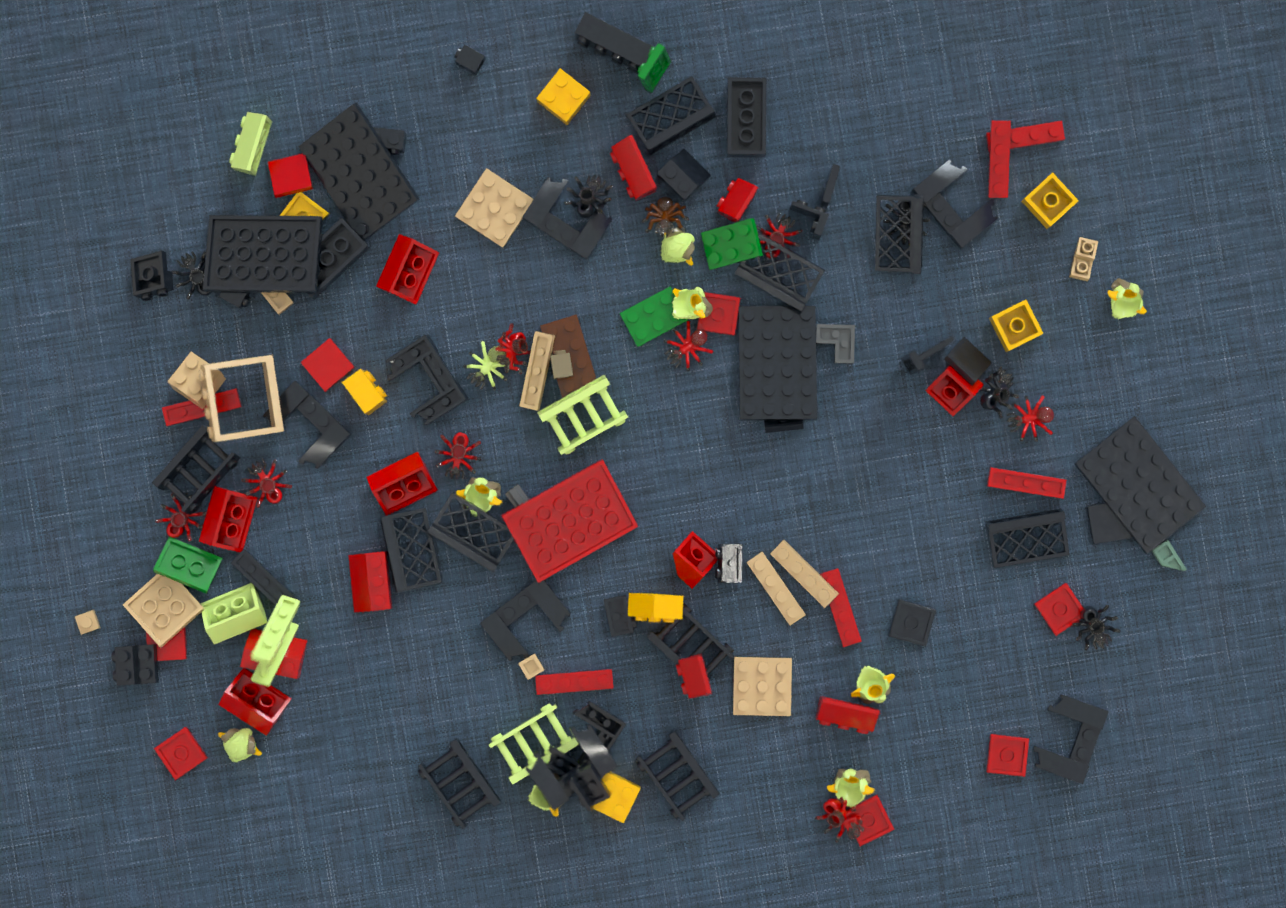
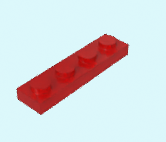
M991 120L989 198H1008L1010 120Z
M1062 121L1011 129L1010 149L1064 141L1065 135ZM989 132V133H986V139H987L988 151H989V153H990V132Z
M237 389L214 394L217 414L242 407ZM190 400L162 407L166 426L205 417L204 408L201 409Z
M990 467L987 487L1064 499L1067 480Z
M836 568L821 573L820 575L839 593L829 605L842 646L846 647L862 642L839 569Z
M612 669L535 675L537 695L613 689Z

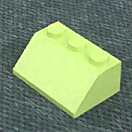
M247 112V115L243 116L241 121L242 132L241 135H237L235 141L237 148L230 157L231 168L256 176L272 124L267 115Z
M252 583L201 603L205 608L202 611L205 630L213 644L268 623L264 607L256 587Z

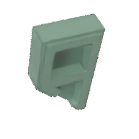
M1168 539L1152 550L1160 566L1181 571L1187 570Z

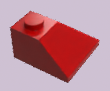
M693 531L673 552L678 577L692 589L718 560L715 558V551Z

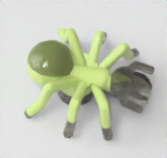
M481 341L484 359L482 360L471 351L469 355L482 365H463L464 368L480 369V372L470 373L466 379L469 380L474 375L471 379V384L477 381L475 387H478L483 382L480 390H482L486 384L485 374H488L493 390H496L490 371L494 372L504 381H507L508 379L496 369L498 367H509V363H498L505 357V352L495 350L498 346L492 347L487 355L485 342Z

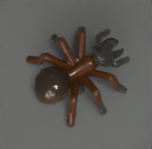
M661 197L657 201V207L651 204L650 207L645 208L646 211L650 212L647 213L645 219H642V223L649 221L650 216L657 218L650 220L645 233L652 229L655 222L659 223V225L655 226V234L658 233L659 228L662 237H664V233H666L667 237L669 236L670 228H672V233H674V222L677 223L679 229L685 232L686 229L682 226L680 220L673 217L680 215L686 221H689V217H685L682 211L674 213L673 211L676 208L684 210L686 206H680L678 202L673 205L671 198Z

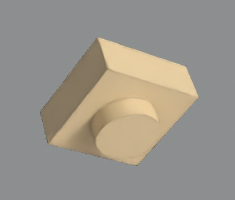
M94 610L75 616L81 635L101 628Z
M536 654L518 663L528 680L545 670Z

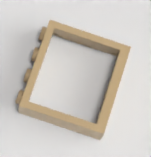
M273 355L200 365L199 379L203 381L204 386L201 389V393L207 405V408H204L205 418L209 419L210 427H207V433H209V439L212 438V442L284 431ZM262 362L272 427L220 435L211 370Z

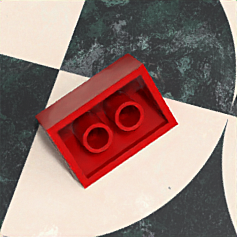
M630 135L612 146V152L609 154L613 163H618L620 167L618 173L621 180H626L629 186L626 188L629 197H634L635 201L655 193L656 185L633 136Z
M399 234L376 287L417 305L440 252L412 238Z
M419 452L366 477L372 493L386 516L438 491Z
M214 486L199 542L241 552L245 545L258 498Z
M387 551L348 555L354 612L392 609Z
M250 630L240 667L256 670L259 662L252 660V653L263 630ZM293 638L275 675L294 679L300 678L308 640Z
M243 668L226 689L218 705L267 736L292 698L271 685L268 687L251 681L253 673Z
M820 696L816 720H820L819 724L830 726L831 723L838 724L840 729L849 730L852 727L857 728L859 733L868 734V731H874L880 711L874 707Z

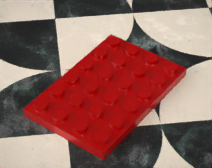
M602 459L501 515L538 583L638 527Z

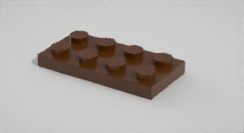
M577 314L540 325L542 333L555 336L551 355H554V351L566 350V353H570L573 377L557 379L562 398L596 379Z

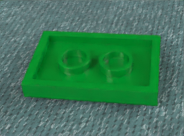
M659 43L656 47L651 48L647 62L642 63L638 69V77L644 89L650 93L653 92L671 63L666 48Z
M754 218L701 233L709 270L763 256Z
M671 287L620 313L637 347L688 321V319L674 318L672 315V302L675 295Z
M169 536L153 572L207 594L223 558Z

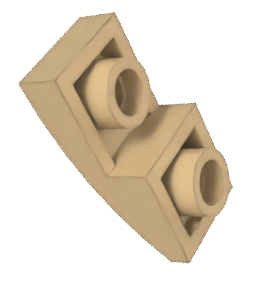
M1079 237L1069 277L1084 281L1089 280L1098 241Z

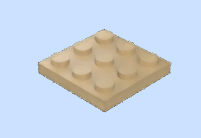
M486 168L455 217L504 248L523 219L522 217L532 203L533 198Z
M156 574L123 604L161 648L205 609L182 583Z
M734 657L733 715L791 716L792 658Z

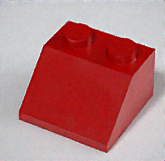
M737 178L736 182L732 180L727 188V191H729L726 198L722 196L717 204V207H719L717 213L734 223L739 222L757 193L758 187L740 178Z
M949 365L925 391L954 416L977 394L984 384L978 379L971 385Z
M701 654L679 659V664L676 665L678 675H683L684 683L681 686L684 695L688 694L689 698L712 694Z

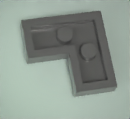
M816 324V344H835L834 363L854 364L855 325Z

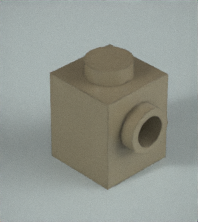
M566 350L554 351V355H550L554 379L573 377L570 353H566Z

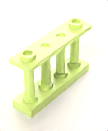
M605 375L537 412L542 422H550L562 443V446L558 447L561 455L572 453L576 446L614 425L620 426L628 418L625 411L618 412L606 389L610 383ZM596 392L597 394L600 393L612 415V418L604 422L601 421L590 401V395ZM578 402L584 404L596 426L587 432L573 410V405ZM562 411L567 413L579 435L571 441L568 440L556 419L557 414Z
M281 595L252 653V660L258 661L259 664L251 681L270 687L298 630L299 625L292 623V620L300 606L299 600Z
M550 703L540 709L542 712L503 736L499 733L491 738L490 748L497 745L512 770V775L509 776L512 785L528 776L529 774L525 768L532 769L537 758L533 757V752L520 732L523 728L530 725L545 750V755L542 756V759L545 763L550 761L551 753L548 751L550 743L536 722L543 716H547L561 739V745L557 747L558 750L566 753L579 745L575 738L571 739L570 736H567L553 713V710L557 708L556 704L552 706ZM512 735L528 759V765L524 768L518 767L503 740Z

